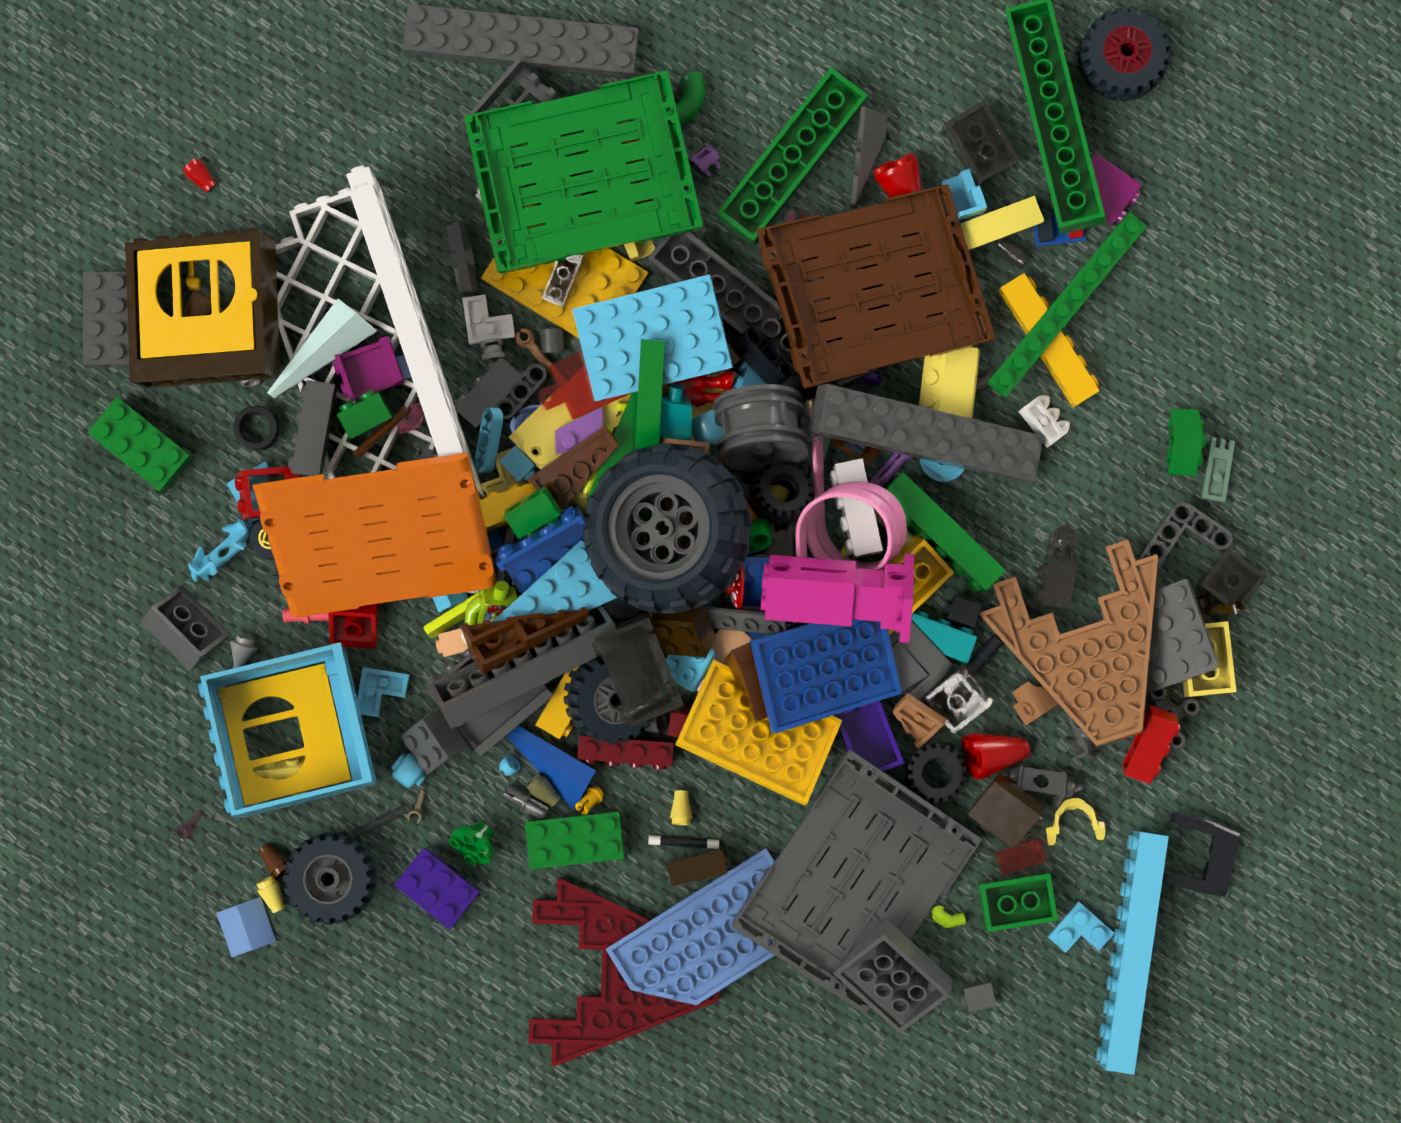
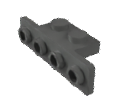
M725 604L724 608L705 607L714 629L772 634L787 629L786 621L765 620V610H761V607L742 605L741 610H736L733 604Z

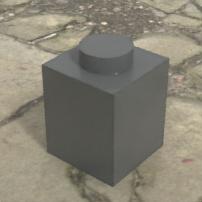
M990 981L962 987L963 993L959 994L962 1008L966 1007L968 1012L997 1006Z

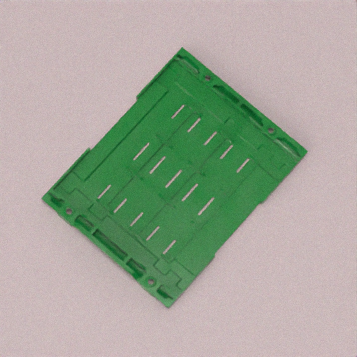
M668 70L600 85L601 89L533 105L532 101L464 116L498 273L514 272L567 260L566 257L632 242L636 244L696 231L703 227ZM635 119V121L626 122V123H622V124H617V123H620V122H624V121H629V120ZM584 131V132H582V133H577V134H573V135H568V136L561 137L562 135H567V134H571V133H575V132ZM640 139L639 141L622 144V143H624V142H629V141H633V140ZM528 143V145L519 146V147H515V148H510V147H513V146H518V145H522V144ZM588 151L586 153L566 157V155ZM642 159H644V161H639V162H635V163H631V164H626V163H628V162H633V161H637V160H642ZM531 163H532V165H528V166H524V167H519V168H514V167H517V166H522V165H526V164H531ZM588 171H593V172H590V173H586V174H582V175H577V176L570 177L571 175H575V174H579V173H584V172H588ZM649 179V181L631 184L633 182ZM537 183V185L528 186V187H524V188H519V187H522V186H526V185H531V184ZM597 191L595 193L574 197L575 195ZM653 199V201H649V202L640 203V204H636V205H635V203ZM540 203H541V205H537V206L528 207V208H524V209H523V207L531 206V205H535V204H540ZM602 211L600 213L579 217L580 215ZM544 223L546 224V225H542V226L533 227V228H529V229H528V227H531V226L540 225V224H544ZM502 241V244L498 245L497 242Z

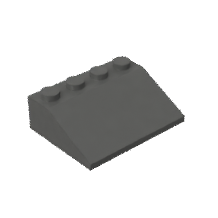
M885 919L872 929L833 972L835 976L899 1034L951 996L953 979L888 919Z

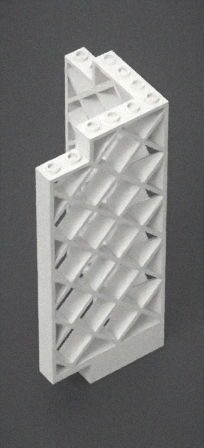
M355 167L351 169V173L346 174L351 188L340 190L338 195L333 197L328 195L319 197L315 203L309 205L307 203L298 204L294 207V210L289 211L298 238L294 239L293 236L282 239L280 244L276 245V255L302 246L288 275L285 276L277 272V279L284 282L278 293L279 329L290 361L293 359L317 327L328 304L333 305L336 300L332 299V296L346 268L375 281L361 311L351 309L369 324L394 335L391 340L394 351L400 342L414 382L412 383L404 379L406 383L402 384L412 389L405 406L410 411L417 396L419 397L432 438L405 425L404 422L408 416L406 415L393 427L379 457L369 452L363 455L376 462L371 473L379 472L382 466L391 470L397 469V466L385 460L402 429L430 443L428 449L432 450V454L437 451L439 457L468 452L479 499H484V492L480 485L481 483L457 412L455 411V406L381 187L369 167ZM352 200L359 221L331 207ZM320 211L305 240L298 218ZM328 214L357 228L342 258L314 245ZM363 234L377 275L350 262ZM310 250L338 263L324 294L295 281ZM292 286L320 299L306 330L283 320L280 311ZM381 288L395 329L368 316ZM287 329L302 335L295 352ZM334 366L325 383H334L337 377ZM306 377L298 382L300 392L302 385H305L307 380L312 379ZM337 392L336 398L344 402L350 401L349 397H344L343 394ZM346 431L342 439L332 434L329 436L330 440L339 444L331 461L328 452L326 453L325 467L329 479L336 478L334 472L346 448L352 451L358 448L349 443L350 438Z

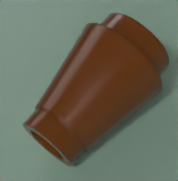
M270 843L262 846L258 852L270 875H274L276 879L286 874L287 868H285L288 859Z

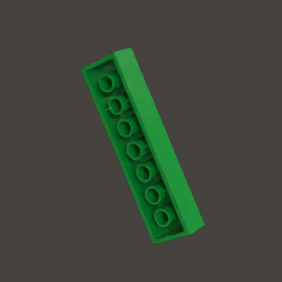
M831 67L717 212V219L754 246L758 241L756 229L768 227L866 103L868 95Z

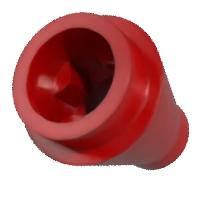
M194 158L182 169L185 173L184 176L206 193L216 185L203 162H199L197 158Z

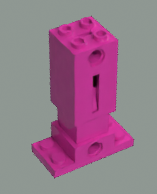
M904 554V563L899 562V565L885 564V570L856 568V561L770 555L769 564L764 563L761 610H765V620L852 626V620L881 622L880 629L895 630V632L900 633L899 642L909 643L913 607L914 555Z

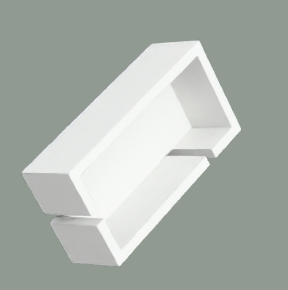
M863 458L835 464L833 471L830 473L832 487L853 481L868 482ZM835 497L837 510L842 509L843 517L840 519L842 533L847 532L848 540L845 542L847 555H852V559L880 554L883 549L874 508L855 498Z

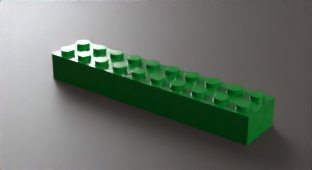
M1036 0L1006 8V18L1060 235L1105 224V213L1051 0Z

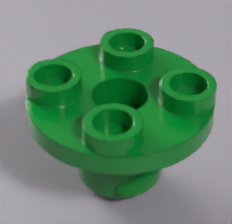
M476 822L470 827L460 826L453 831L449 844L464 856V860L469 865L475 866L477 863L487 864L494 857V849L489 842L494 836V832L488 824Z

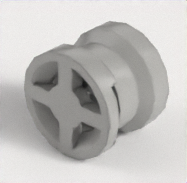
M495 338L480 342V347L484 353L482 361L487 362L493 359L498 360L500 357L505 358V353L501 347L503 339Z

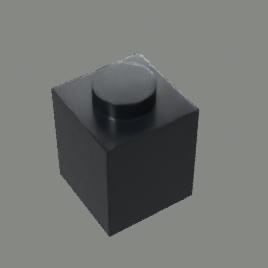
M954 596L952 601L948 600L944 609V613L947 614L946 620L974 628L982 605Z

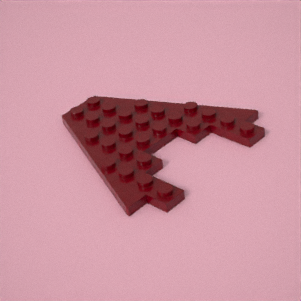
M557 878V900H533L532 924L579 925V949L602 950L601 996H577L576 1020L529 1019L528 1043L552 1044L551 1066H557L719 1001V991L698 1005H692L630 990L605 949L651 920L562 878Z

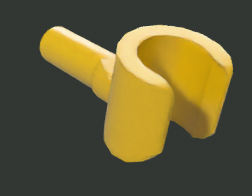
M189 261L186 284L190 290L200 291L201 278L194 277L193 261Z

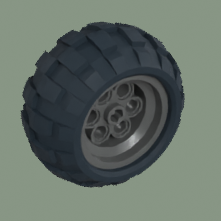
M656 444L655 446L636 449L624 455L620 461L614 466L609 467L599 478V483L593 495L589 496L585 513L587 515L585 529H583V539L595 574L617 598L648 612L679 613L699 608L711 602L722 591H726L737 578L736 575L743 562L746 561L750 548L751 513L748 510L740 484L717 459L687 446ZM668 498H671L674 502V506L670 511H667L664 507V503ZM647 508L652 511V518L649 521H645L643 518V512ZM687 512H691L693 515V521L689 525H686L683 521V517ZM665 522L666 526H669V532L665 535L660 530V525ZM645 532L650 536V541L647 545H643L640 540ZM685 536H688L691 540L690 547L684 549L681 545V540ZM664 546L669 549V556L666 559H662L660 556V549Z

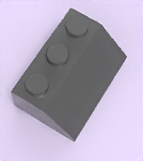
M182 586L153 605L141 621L149 632L189 672L203 663L230 636Z

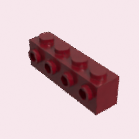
M580 732L577 759H582V763L597 764V761H606V765L620 766L621 762L630 763L629 766L634 768H643L644 764L653 765L654 769L665 770L667 766H672L674 739L642 736L634 738L629 736V741L621 743L617 739L616 744H608L605 740L600 742Z

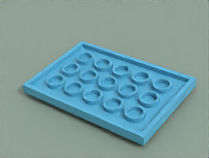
M711 274L572 309L595 401L638 391L641 339L665 340L662 385L733 368Z

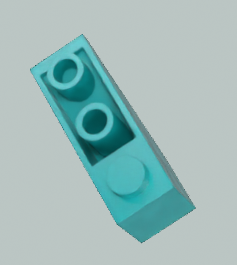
M916 610L915 614L912 613L911 621L945 657L964 664L968 663L977 639L976 636L972 635V630L961 626L957 630L950 627V622L939 618L937 622L928 619L929 614Z

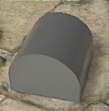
M563 328L540 330L542 353L565 352Z

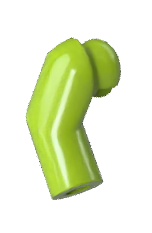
M940 905L932 909L933 920L944 928L966 924L964 913L950 915Z

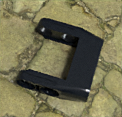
M1172 812L1170 822L1178 823L1181 827L1212 834L1208 852L1210 858L1209 862L1206 861L1202 880L1174 873H1163L1162 883L1225 897L1238 848L1240 830Z

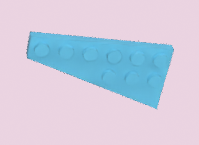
M581 540L492 622L503 621L507 617L528 614L557 613L558 610H565V612L580 610L581 607H585L589 611L617 597L610 592L604 585V582L595 574L590 564L591 559L588 549Z

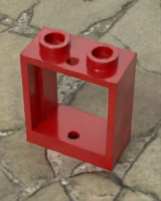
M288 466L249 469L238 472L237 477H235V488L240 494L237 508L239 514H242V520L260 518V510L252 509L249 477L283 474L284 480L299 478V475L292 474Z

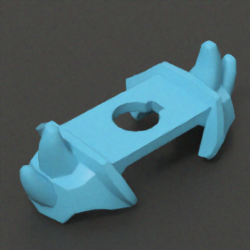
M238 519L233 524L223 526L222 531L230 533L229 537L208 555H205L203 548L199 547L193 561L188 563L192 579L198 582V578L201 576L204 580L210 581L209 575L215 576L217 570L239 550H244L249 546L247 540L250 538V531L254 524ZM224 548H229L228 553L224 557H219L220 552Z

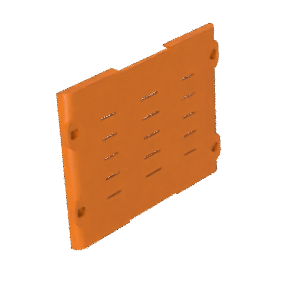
M468 452L397 463V469L325 480L324 474L252 485L260 509L261 524L264 532L267 533L278 570L282 594L286 597L290 614L294 617L357 609L359 606L425 596L430 598L484 590L494 587L497 582L486 525Z

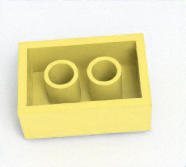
M1228 621L1205 624L1221 668L1183 681L1184 697L1236 692Z

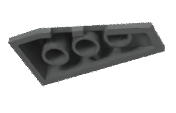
M861 107L858 119L850 208H855L884 144L885 137L890 136L891 122H887L888 115L867 107Z

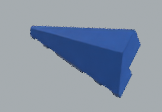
M516 726L506 736L536 770L547 778L567 805L575 810L576 803L581 800L597 770L521 726Z

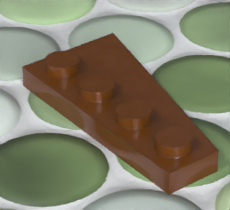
M604 425L534 473L528 480L536 491L546 486L561 512L616 449L619 442L608 427Z

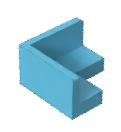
M970 169L961 171L959 176L942 181V185H949L960 223L984 214L987 205L980 186H975Z

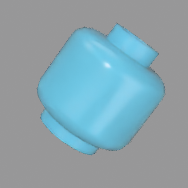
M402 753L391 767L393 769V778L407 788L412 787L414 784L419 786L427 776L424 770L419 767L417 759L412 753H407L406 755Z

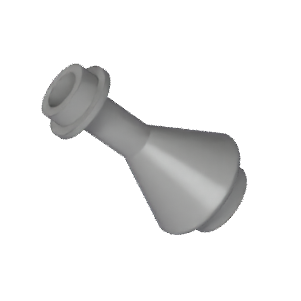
M237 635L236 640L230 641L234 662L233 668L244 666L258 650L254 645V639ZM242 682L233 683V684L226 685V686L229 687V686L241 684Z

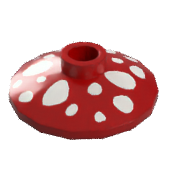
M743 566L738 571L737 578L725 591L726 594L731 595V600L736 610H741L743 603Z

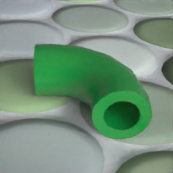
M699 71L680 78L683 93L681 99L676 104V109L681 127L691 122L703 106L706 92L704 78Z

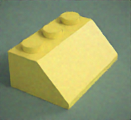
M969 347L933 357L925 356L919 406L972 419L980 349Z

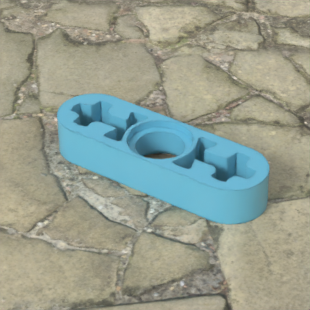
M486 408L483 411L474 461L475 468L479 473H489L495 468L503 424V413L500 408Z

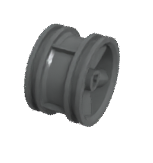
M775 384L750 385L730 390L715 399L713 403L715 423L723 428V436L717 441L718 461L725 468L739 472H760L769 463L775 465L776 461H782V464L789 461L792 462L791 466L802 462L808 456L807 435L799 429L798 421L803 418L805 413L803 395L797 389Z

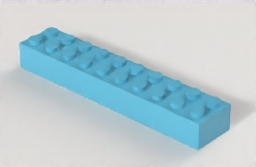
M1133 831V835L1128 836L1127 849H1130L1129 859H1125L1123 869L1127 873L1126 882H1122L1120 888V896H1124L1123 904L1119 905L1117 909V919L1120 920L1119 929H1115L1113 942L1117 943L1116 952L1111 953L1110 966L1113 967L1112 976H1108L1106 989L1110 990L1109 1000L1105 999L1103 1005L1106 1021L1101 1023L1100 1037H1103L1102 1047L1098 1046L1096 1061H1100L1099 1065L1107 1071L1132 1075L1135 1073L1169 836Z

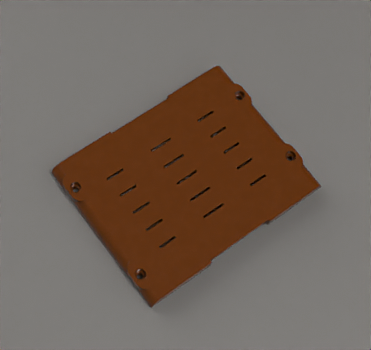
M948 184L887 198L881 204L820 218L821 214L756 229L761 245V259L765 270L769 272L792 348L790 352L796 372L800 375L804 389L863 375L869 370L928 355L933 357L988 343L996 339ZM918 233L917 235L902 238V236ZM870 244V246H867V247H863V248H859V249H855V250H850L851 248H855V247H859V246H864V245ZM923 252H924L923 255L914 256V257H910V258L908 257V256H911V255H915V254H919V253H923ZM817 257V259L801 262V260ZM876 264V266L856 271V269ZM929 272L931 273V274L925 275V276H920V277H916V278L914 277V276L921 275V274H925V273H929ZM820 277H823V278H824V279H820V280H816V281H812V282H807L808 280H812V279H816V278H820ZM880 284L883 285V286H880V287H876V288H872V289H868V290H863V291H862V289H864V288H868V287H872V286H876V285H880ZM935 292L937 293V294H935V295H931V296H927V297H923V298L920 297V296L927 295V294H931V293H935ZM827 297L830 298V299L823 300V301H819V302H815V303L813 302V301H815V300H819V299H823V298H827ZM887 304L889 305V306H886V307H882V308H878V309H874V310L868 311V309H871V308H875V307H879V306H883V305H887ZM943 312V314L927 318V316ZM836 317V319L820 323V321ZM895 324L893 327L874 331V329ZM842 337L841 340L826 343V341Z

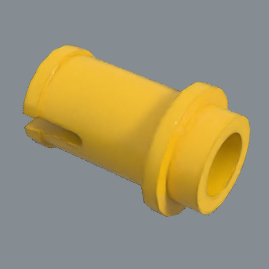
M589 787L586 791L587 794L576 803L575 807L578 812L584 807V810L581 812L582 815H587L596 803H600L603 800L604 793L599 787Z

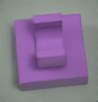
M710 146L705 147L690 159L694 166L703 171L707 176H711L708 170L711 164H714L718 169L721 168L720 163L717 161L720 156Z

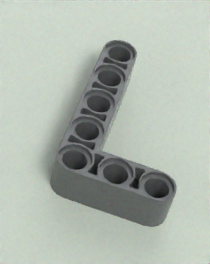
M1180 502L1169 510L1136 561L1150 557V548L1157 546L1160 549V556L1158 558L1159 568L1184 530L1216 551L1228 548L1232 544L1233 537L1229 530L1192 505ZM1178 507L1186 511V518L1184 520L1176 516V509ZM1197 521L1205 523L1206 529L1203 533L1196 530L1195 524ZM1164 527H1170L1173 530V537L1171 539L1163 535ZM1216 534L1224 536L1225 544L1223 546L1215 542Z

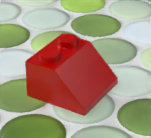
M380 603L359 606L357 609L328 613L330 645L341 642L344 647L377 649Z

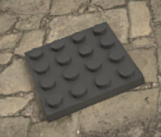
M1187 578L1156 590L1146 695L1221 668L1191 583ZM1100 611L1102 619L1105 620L1103 612Z

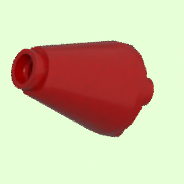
M913 152L901 156L894 163L892 160L885 162L873 170L876 181L889 198L922 190L918 159L914 156Z
M972 733L961 739L962 749L965 751L967 759L964 761L967 770L966 774H971L976 780L987 778L1024 760L1025 757L1030 755L1029 743L1025 738Z

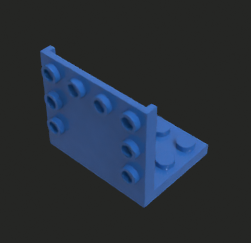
M578 505L575 507L570 506L561 511V515L558 516V520L548 526L544 524L538 528V532L527 538L524 536L512 543L507 542L496 551L497 566L501 572L505 569L507 570L521 595L579 541L582 540L584 542L583 529H585L586 518Z

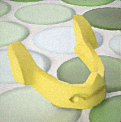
M1067 799L1056 811L1053 826L1046 828L1048 845H1055L1056 834H1059L1060 829L1058 825L1059 819L1068 809L1074 810L1079 808L1089 816L1097 840H1104L1105 824L1104 822L1097 821L1094 809L1082 799Z

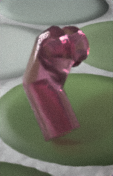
M420 403L412 404L410 406L409 418L397 423L400 434L421 426L425 415Z

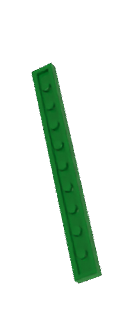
M1130 211L1125 215L988 380V385L1004 398L1011 392L1147 226Z

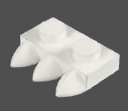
M1042 395L1032 400L1018 412L1035 434L1044 436L1043 444L1048 448L1068 432L1070 422L1066 420L1057 422L1060 416V409H1046L1050 403V396Z

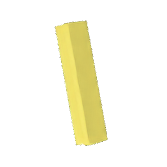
M1035 196L960 224L968 250L1041 224L1044 222Z

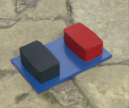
M1055 214L1043 216L1044 222L1033 226L1036 247L1087 241L1085 229L1060 235Z

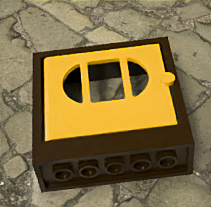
M248 228L243 233H237L235 230H225L220 235H214L213 232H202L197 237H192L191 234H179L178 238L170 239L169 236H157L156 240L148 241L147 238H134L133 242L125 243L130 383L146 388L278 378L281 373L275 239L268 236L267 233L260 232L257 228ZM252 257H253V274H252ZM210 260L212 313L206 316L182 317L180 263ZM219 260L227 264L235 279L234 297L230 305L222 313H220ZM169 265H172L173 317L163 311L157 299L158 280L162 272ZM254 310H255V327H254Z

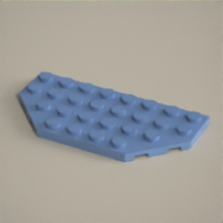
M766 848L605 949L630 990L698 1005L774 956V954L731 927L733 919L767 868L771 867L774 863Z

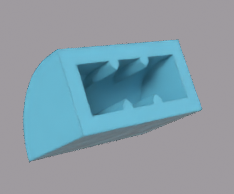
M712 409L692 419L691 434L694 441L715 444L714 456L718 459L717 441L723 436V428L715 423V412Z

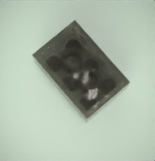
M985 100L945 122L942 131L965 169H970L976 187L983 186L1018 165L1020 158Z

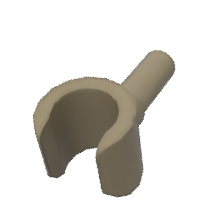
M420 791L415 808L407 816L408 821H410L412 813H416L419 816L417 824L422 820L423 814L421 809L426 791Z

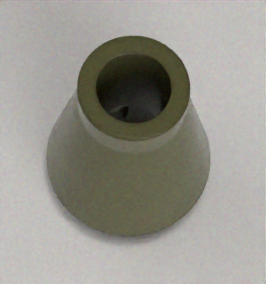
M539 773L526 785V788L529 790L528 793L551 807L561 798L547 778Z

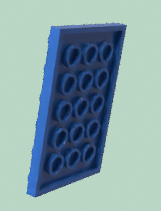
M852 620V626L806 623L750 640L771 733L785 731L902 694L888 629H880L881 622Z

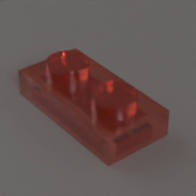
M1040 839L1017 845L1014 849L1010 847L994 852L1002 876L1047 862Z

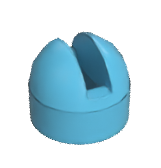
M507 755L499 764V770H503L505 776H511L520 769L519 762L511 755Z

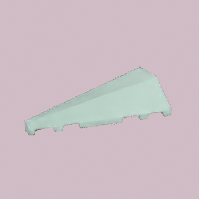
M337 299L267 393L274 399L277 398L279 394L297 385L299 381L334 361V355H341L350 348L357 346L370 335H374L377 330L345 303Z

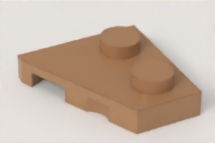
M908 693L893 709L894 715L901 721L906 733H911L914 737V745L918 749L944 725L946 718Z

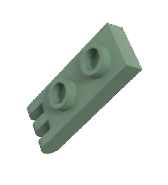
M1216 437L1210 438L1201 499L1225 503L1235 441L1229 440L1228 449H1225V439L1220 438L1219 446L1215 447Z

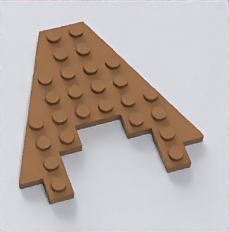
M1129 540L1106 547L1120 591L1098 598L1105 620L1063 634H1059L1053 613L1030 620L1016 577L993 584L1000 606L980 612L981 618L1096 747L1143 733L1158 556L1156 554L1135 561Z

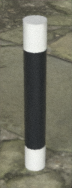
M649 835L648 845L719 849V840Z

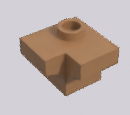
M1030 681L1012 692L1018 702L1013 707L1025 726L1059 705L1043 686H1034Z

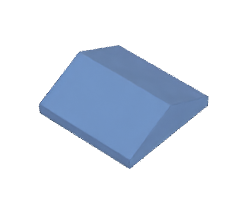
M261 897L216 913L231 957L276 941Z

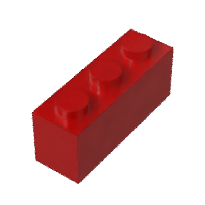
M1151 705L1149 706L1144 716L1143 733L1135 735L1122 763L1125 776L1151 784L1153 778L1159 775L1161 770L1160 763L1163 757L1166 758L1171 747L1170 742L1173 737L1178 735L1180 730L1176 714Z

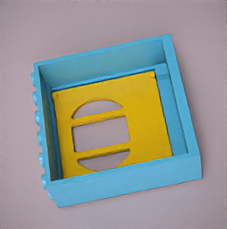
M341 642L200 676L202 683H198L201 697H204L207 706H203L206 720H209L212 729L208 730L211 743L216 745L217 752L214 753V760L216 766L221 768L222 775L219 776L221 789L226 791L227 799H224L226 812L230 813L231 816L240 819L377 785L346 648ZM325 662L324 664L315 665V666H311V667H307V668H303V669H299V670H295V671H291V672H287V673H283V674H278V675H274V676H270V677H266V678H262V679H258V680H254V681H250V682H246V683H241V684H237V685H233V686L221 688V689H219V692H218V687L230 685V684H233V683L243 682V681H247V680H251V679H255V678H259V677H263V676H267V675H271V674H275V673H280V672H284V671H288V670H292V669H296V668H300V667H304V666H308V665H312V664H317V663ZM278 697L287 700L294 706L293 710L242 721L243 715L250 705L262 698ZM298 717L304 742L303 748L252 761L249 759L243 733L244 729ZM306 756L301 768L294 775L283 780H268L260 777L253 771L255 767ZM353 780L352 782H348V783H344V784H339V785H335V786H331V787H327V788H323V789H319V790H315V791H311V792H307V793H306V791H309V790H313V789H317V788H321V787H325V786L334 785V784H338V783H342V782H346V781ZM292 795L291 797H287V798H283V799H278V800H274V801H270V802H266V803H262V804H258V805H254V806H250V807L244 808V805H245V806H248V805H252V804H256V803H260V802H264V801L273 800V799H277V798H281V797H285V796Z

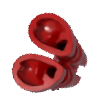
M727 370L719 377L707 378L706 375L668 383L667 386L670 387V384L684 386L685 392H683V396L690 398L691 405L696 407L704 406L706 402L714 403L715 399L725 392H706L703 389L721 388L732 390L733 370Z

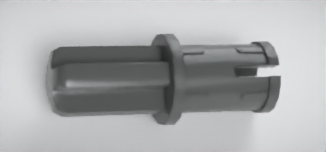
M511 784L506 789L507 793H504L503 798L521 807V810L525 809L541 819H544L548 814L549 807L531 797L530 793L527 795Z

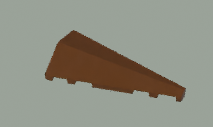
M581 607L580 610L568 612L558 610L557 613L546 615L536 613L507 617L506 620L496 622L485 620L481 624L468 625V623H464L461 625V630L472 659L482 675L587 619L589 612L585 607Z

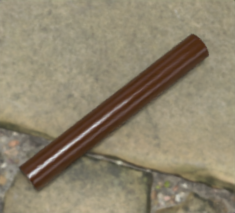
M403 405L392 418L387 420L352 453L360 459L408 415L410 411Z

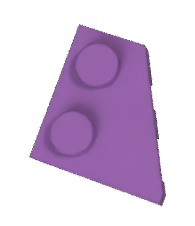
M598 408L555 430V454L565 453L603 426V408Z

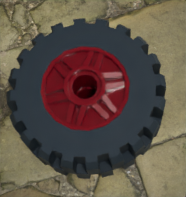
M1123 7L1116 8L1113 13L1107 11L1101 18H1097L1092 23L1079 48L1081 51L1078 55L1079 62L1081 63V74L1086 75L1087 79L1085 82L1088 86L1093 84L1096 87L1094 92L1099 95L1102 92L1107 94L1106 99L1113 100L1114 97L1119 98V101H1127L1128 98H1132V100L1139 99L1141 95H1147L1157 86L1168 68L1167 65L1171 57L1169 53L1171 45L1170 40L1165 39L1167 32L1165 28L1160 29L1158 27L1160 22L1156 18L1150 20L1148 18L1149 13L1145 11L1139 14L1136 13V8L1129 7L1128 11H1124Z

